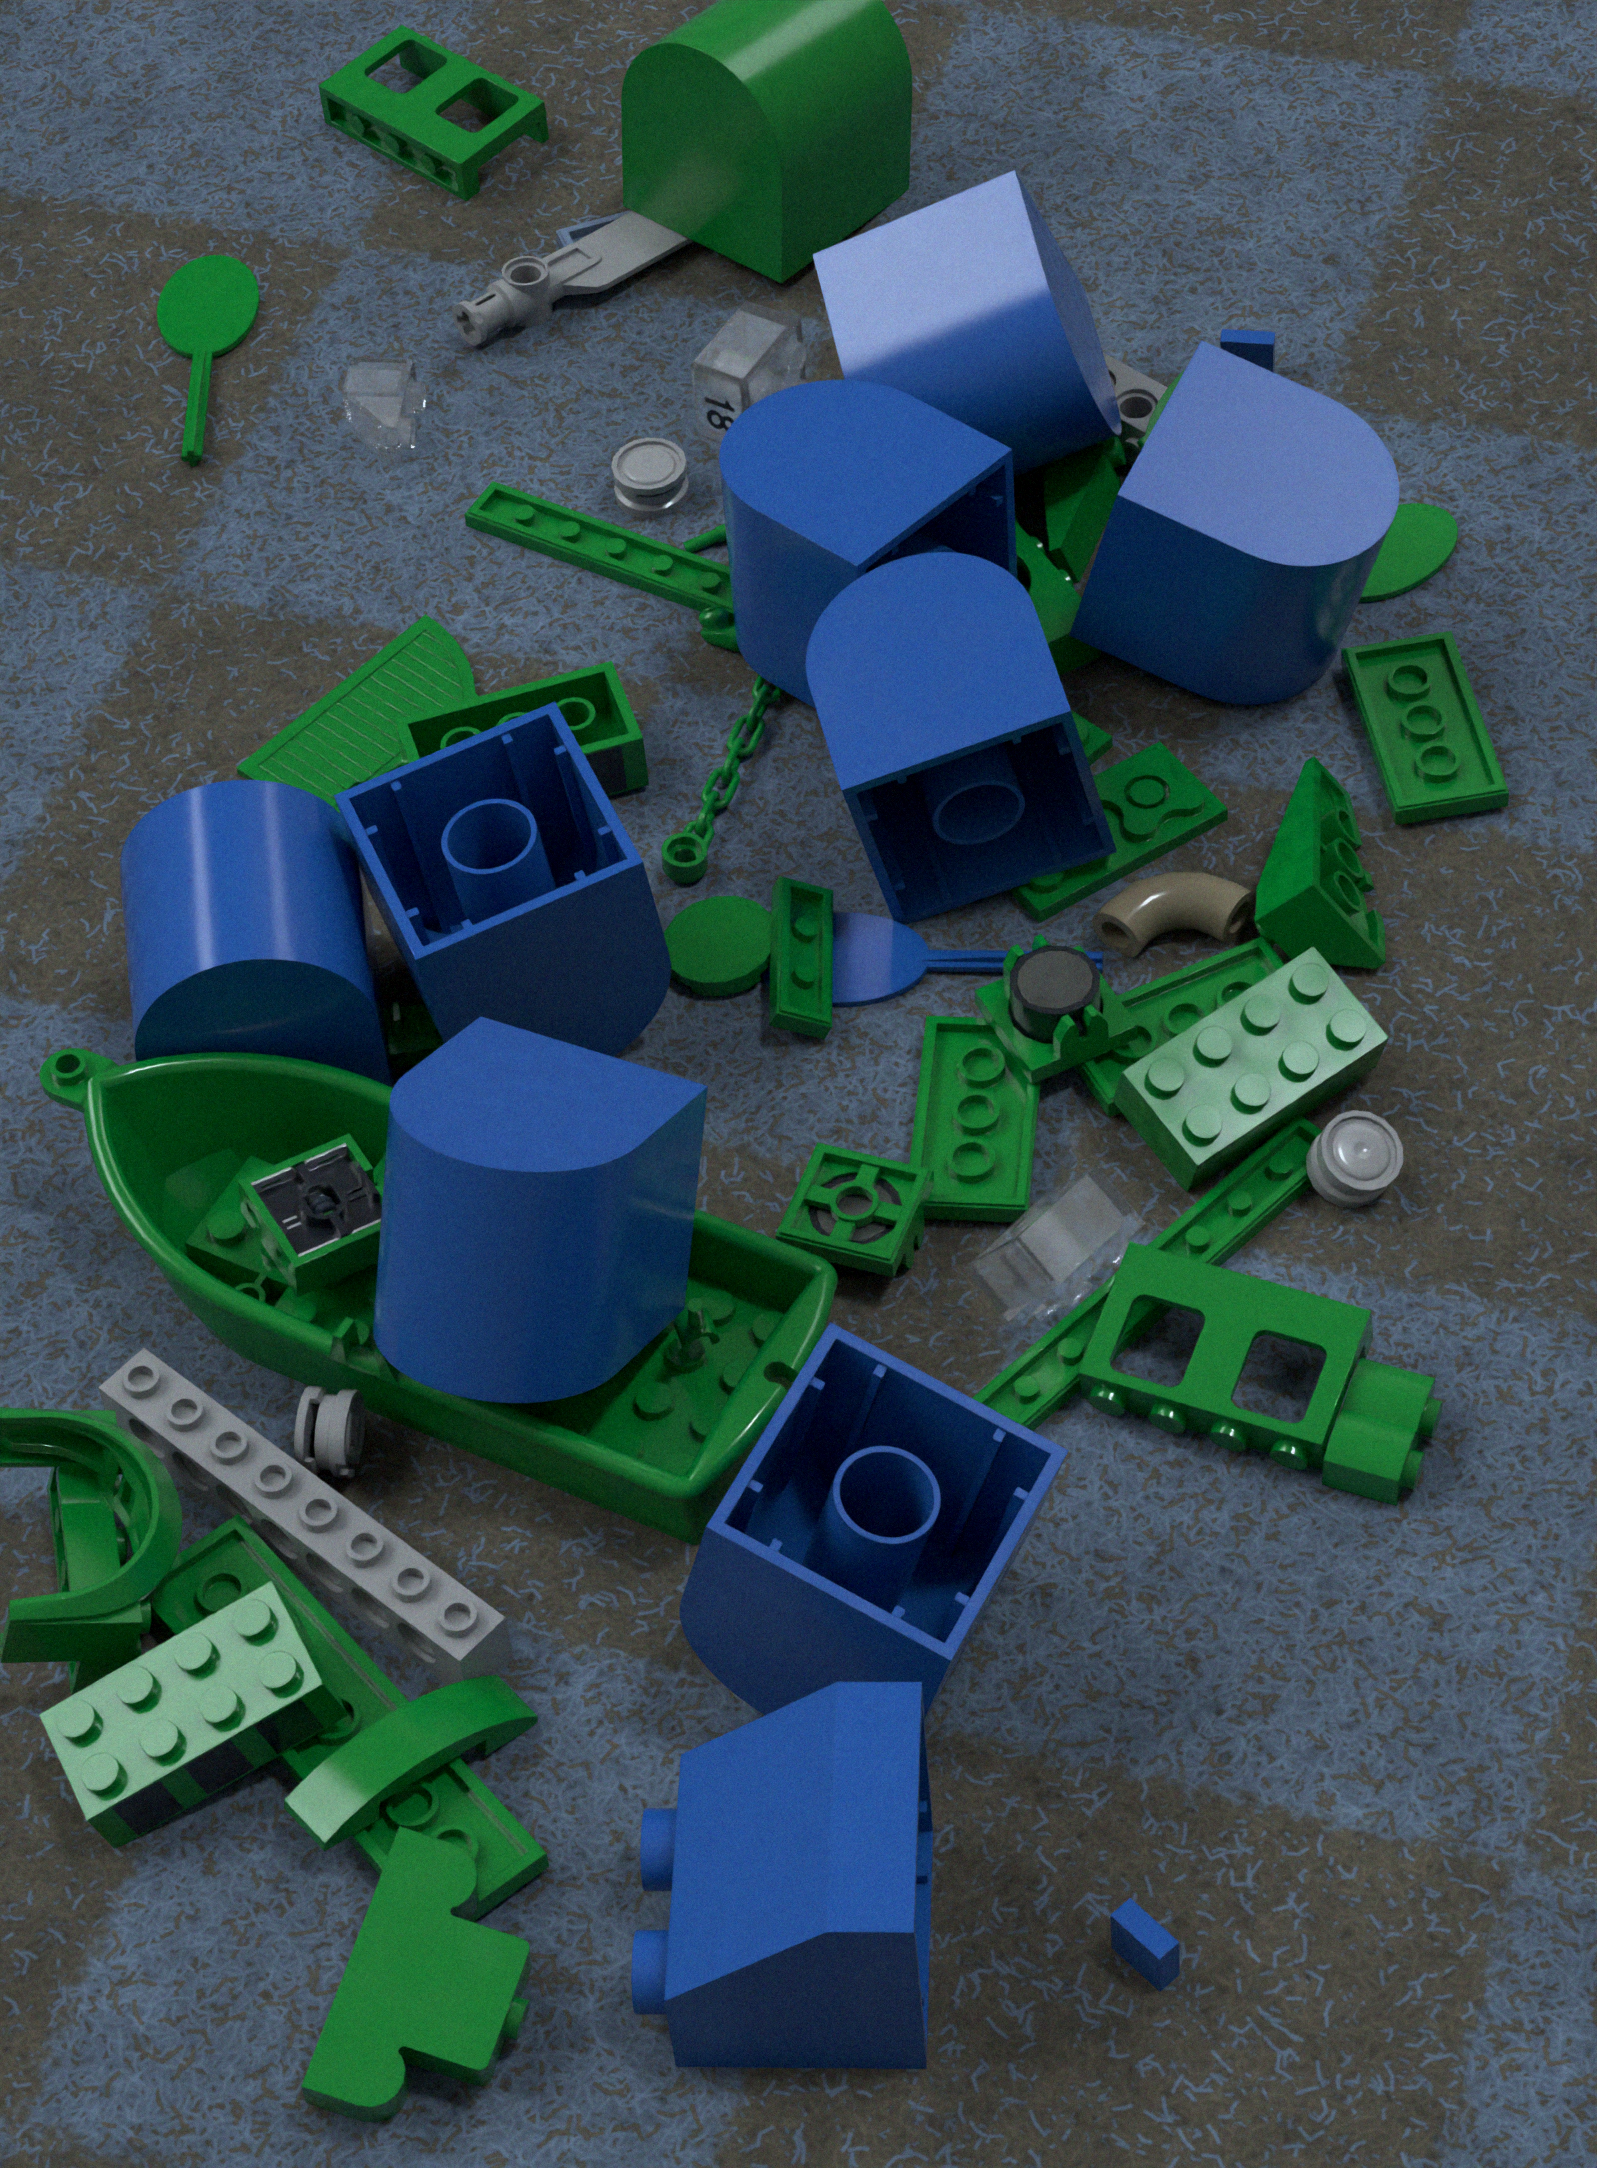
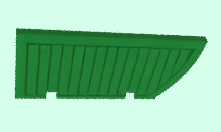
M425 614L237 766V773L247 780L272 781L300 788L323 799L340 813L334 795L403 766L394 719L479 697L475 691V682L470 664L462 648L451 634Z

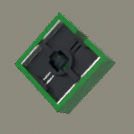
M350 1133L238 1180L241 1212L297 1298L378 1263L384 1183L374 1186L373 1167Z

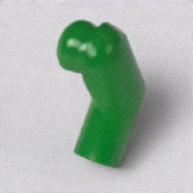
M714 606L701 611L698 619L703 629L699 633L705 642L717 647L740 652L736 640L735 623L729 622L728 611L721 606Z

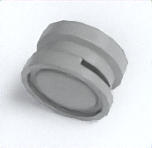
M643 438L626 444L614 455L611 465L612 476L615 482L614 492L618 506L625 513L637 518L656 519L669 516L678 511L687 501L688 490H690L686 475L687 461L683 450L675 443L663 438Z
M1352 1110L1337 1115L1322 1130V1133L1312 1142L1306 1156L1307 1174L1312 1186L1325 1200L1339 1207L1358 1208L1372 1203L1398 1176L1403 1164V1146L1397 1132L1385 1119L1366 1111Z
M308 1386L305 1388L297 1411L294 1454L295 1461L317 1476L322 1470H330L332 1475L337 1478L351 1479L355 1476V1470L348 1469L349 1463L359 1464L364 1445L366 1420L365 1403L360 1390L343 1388L338 1394H329L325 1387Z

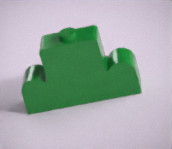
M399 1826L301 2085L306 2103L362 2122L376 2123L384 2121L398 2113L407 2101L409 2083L405 2064H411L476 2086H486L493 2077L506 2039L510 2038L516 2041L519 2039L530 2008V2000L522 1998L532 1968L529 1943L522 1938L468 1921L478 1907L480 1887L475 1862L466 1850L453 1843Z

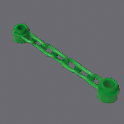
M758 675L752 687L751 693L755 700L749 713L738 718L727 739L726 745L729 754L724 765L713 770L701 793V800L704 805L698 819L688 823L682 833L668 837L662 845V869L670 879L677 883L687 884L694 882L706 873L708 868V848L715 834L714 827L712 826L718 809L728 806L738 788L740 775L737 770L743 757L753 753L765 731L766 725L762 717L768 704L778 701L784 691L776 686L774 693L770 695V688L767 685L763 686L766 679ZM745 723L747 730L750 733L754 732L747 747L745 740L742 737L738 738ZM719 776H721V781L724 785H729L721 800L719 792L713 790Z

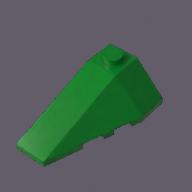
M1315 756L1304 763L1258 882L1254 922L1264 940L1271 945L1277 943L1292 960L1314 946L1328 964L1377 969L1386 963L1385 926L1382 915L1374 909L1368 913L1363 892H1369L1374 889L1371 874L1363 869L1354 851L1363 843L1350 794Z

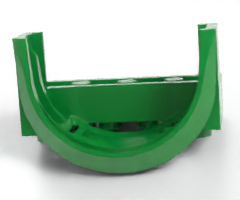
M0 1407V1468L51 1467L47 1484V1495L59 1593L9 1600L4 1633H0L1 1663L67 1662L70 1693L72 1696L141 1656L140 1634H148L150 1631L151 1606L156 1589L163 1580L168 1579L169 1570L177 1556L181 1541L183 1522L180 1499L174 1482L160 1459L141 1440L117 1425L115 1410ZM114 1513H117L124 1526H115ZM127 1533H128V1536H129L130 1541H131L133 1556H132V1558L126 1563V1559H127V1549H128V1541H127Z

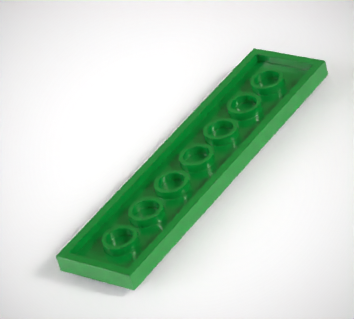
M237 1514L177 1554L169 1570L168 1579L163 1580L156 1589L151 1606V1616L172 1638L272 1580L297 1611L349 1715L276 1757L300 1784L316 1767L349 1740L381 1718L406 1705L409 1701L247 1522ZM459 1756L381 1801L379 1819L347 1838L379 1876H381L399 1826L453 1843L466 1850L475 1862L480 1887L478 1907L472 1917L468 1919L471 1922L477 1920L549 1867L547 1853Z

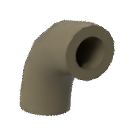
M1165 872L1131 883L1095 913L1092 925L1098 938L1107 947L1126 957L1138 955L1159 934L1175 929L1197 930L1228 944L1233 942L1246 927L1255 908L1256 895L1237 883L1205 872Z

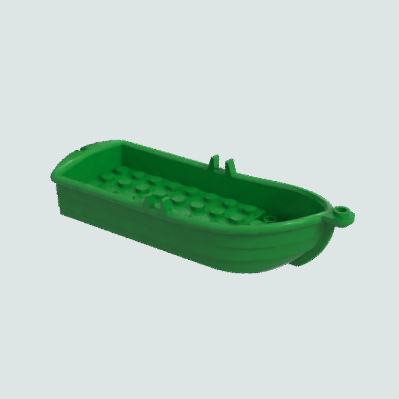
M69 1048L51 1055L40 1069L39 1076L44 1093L51 1100L84 1113L88 1144L97 1174L108 1199L122 1223L142 1249L153 1259L175 1294L226 1347L245 1359L303 1384L325 1387L329 1394H338L343 1388L360 1390L363 1394L365 1409L692 1545H699L701 1543L707 1524L827 1328L826 1324L838 1285L836 1270L827 1260L695 1208L684 1310L687 1309V1303L690 1299L699 1298L703 1302V1307L708 1309L720 1338L719 1343L712 1345L709 1337H700L690 1345L691 1352L685 1353L675 1330L673 1320L617 1374L598 1387L581 1394L544 1402L501 1403L469 1399L445 1393L419 1383L403 1374L391 1365L378 1349L373 1335L378 1263L297 1298L241 1212L238 1180L350 1133L373 1167L374 1186L384 1183L389 1103L393 1087L363 1075L313 1061L278 1055L242 1052L180 1054L118 1066L113 1060L88 1050Z

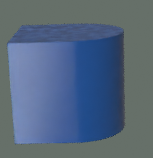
M1015 170L812 254L845 380L873 382L898 389L1006 445L1013 452V478L1121 435L1122 425L1119 408L1085 289Z
M1201 340L1116 496L1069 636L1210 699L1233 704L1252 705L1278 702L1300 694L1318 681L1334 661L1397 512L1400 487L1396 467L1388 449L1376 432L1362 418L1341 403Z
M825 380L796 385L773 393L750 406L731 424L722 440L719 452V465L734 623L739 650L749 666L761 677L815 709L816 707L808 685L805 662L810 636L815 624L830 602L843 589L865 573L907 556L933 552H954L980 557L993 562L1017 579L1012 449L905 392L886 385L859 380Z
M954 552L922 553L891 561L865 573L843 589L830 602L815 624L809 639L805 661L806 675L841 791L893 921L904 925L1029 883L1031 878L1055 874L1117 852L1067 697L1034 604L1023 585L1012 574L993 562L968 554Z
M556 702L547 704L334 795L366 886L444 1044L482 1016L613 1057L634 1041L652 1021L660 1009L669 988L671 960L644 863Z
M231 780L202 785L179 793L149 811L128 835L120 857V882L136 1061L208 1052L278 1055L338 1067L394 1087L383 1012L384 1004L375 934L363 875L341 814L323 799L310 792L287 784L264 780Z
M482 1016L405 1073L394 1085L389 1103L373 1322L374 1340L382 1355L400 1372L428 1387L455 1396L488 1402L532 1403L558 1400L596 1388L617 1374L669 1325L685 1307L708 1086Z
M830 1322L705 1528L679 1607L680 1621L684 1634L694 1652L710 1672L735 1695L764 1715L835 1682H922L924 1715L926 1719L1032 1530L1069 1450Z

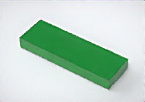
M782 876L778 877L772 887L769 1025L825 1039L832 1028L834 890Z

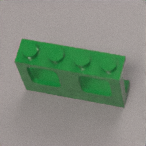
M403 25L396 28L318 85L326 124L466 202L480 192L477 169L523 134L542 144L549 139L547 112L543 100L535 94L528 93L509 83L501 76L470 62L464 56L457 55L442 47L427 36H422ZM399 54L401 67L424 80L406 93H397L368 76ZM461 99L496 119L478 132H468L440 117L439 114Z
M1130 1241L1078 1371L1083 1398L1088 1399L1093 1407L1107 1414L1122 1415L1126 1410L1148 1417L1153 1425L1167 1432L1183 1433L1186 1428L1209 1435L1213 1443L1227 1450L1239 1452L1249 1447L1269 1453L1275 1462L1287 1468L1303 1470L1309 1465L1323 1469L1327 1443L1357 1361L1361 1358L1366 1359L1373 1341L1371 1311ZM1149 1300L1200 1315L1205 1320L1184 1378L1177 1386L1167 1387L1117 1372L1111 1367L1133 1307L1139 1301ZM1269 1335L1322 1351L1327 1357L1306 1415L1300 1422L1288 1423L1238 1408L1232 1403L1253 1343L1260 1336Z

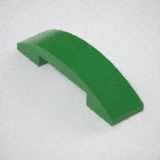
M498 1675L475 1677L447 1685L396 1709L349 1740L316 1767L284 1799V1809L325 1852L379 1819L381 1801L474 1746L486 1756L538 1723V1716Z

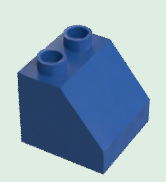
M835 1682L681 1754L677 1808L644 1809L640 1845L643 1890L672 1892L669 1930L635 1931L631 1972L632 2002L635 2015H667L676 2067L927 2069L934 1822L922 1682Z

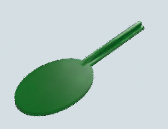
M225 255L200 257L182 266L167 281L157 305V321L163 340L177 354L192 359L181 460L182 462L189 461L190 466L193 467L197 466V461H202L213 358L229 352L247 337L256 322L260 307L259 289L251 270L241 261Z
M1409 503L1398 505L1393 522L1359 602L1384 600L1403 594L1423 584L1438 573L1449 561L1457 545L1458 527L1452 515L1440 507L1429 504Z

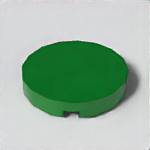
M714 896L692 903L673 918L664 932L671 960V978L679 985L682 982L684 985L691 986L692 992L703 996H728L749 989L761 980L760 974L770 965L771 914L753 900L739 896Z

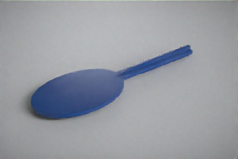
M833 913L832 1007H858L893 999L915 987L927 972H1003V962L1009 951L928 950V946L922 937L900 922L864 913ZM1023 951V952H1024L1025 954H1027V953H1030V952H1032V951ZM1084 951L1095 962L1098 971L1102 974L1104 969V953ZM770 965L760 974L761 979L769 987Z

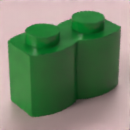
M1361 1358L1353 1374L1343 1408L1337 1418L1323 1460L1322 1485L1395 1506L1399 1502L1404 1487L1415 1490L1425 1459V1453L1417 1451L1422 1435L1430 1438L1435 1436L1443 1408V1401L1434 1399L1435 1378Z

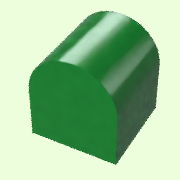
M718 0L643 50L631 62L622 86L623 206L782 284L814 260L812 254L834 246L895 202L909 189L913 85L911 63L904 39L881 0Z

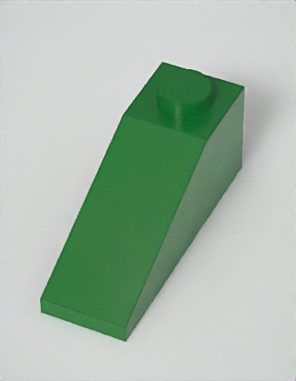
M1118 436L1041 467L1049 550L1059 569L1065 570L1073 583L1080 582L1121 488L1119 467L1126 465V459Z

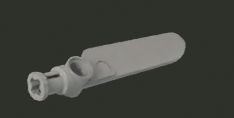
M631 211L542 259L533 256H521L509 260L501 270L502 278L489 284L485 294L471 302L463 300L453 306L452 316L454 324L462 338L473 346L485 341L487 334L502 326L510 328L516 325L523 327L540 325L551 317L553 312L552 303L565 295L590 294L607 290L693 242V240Z

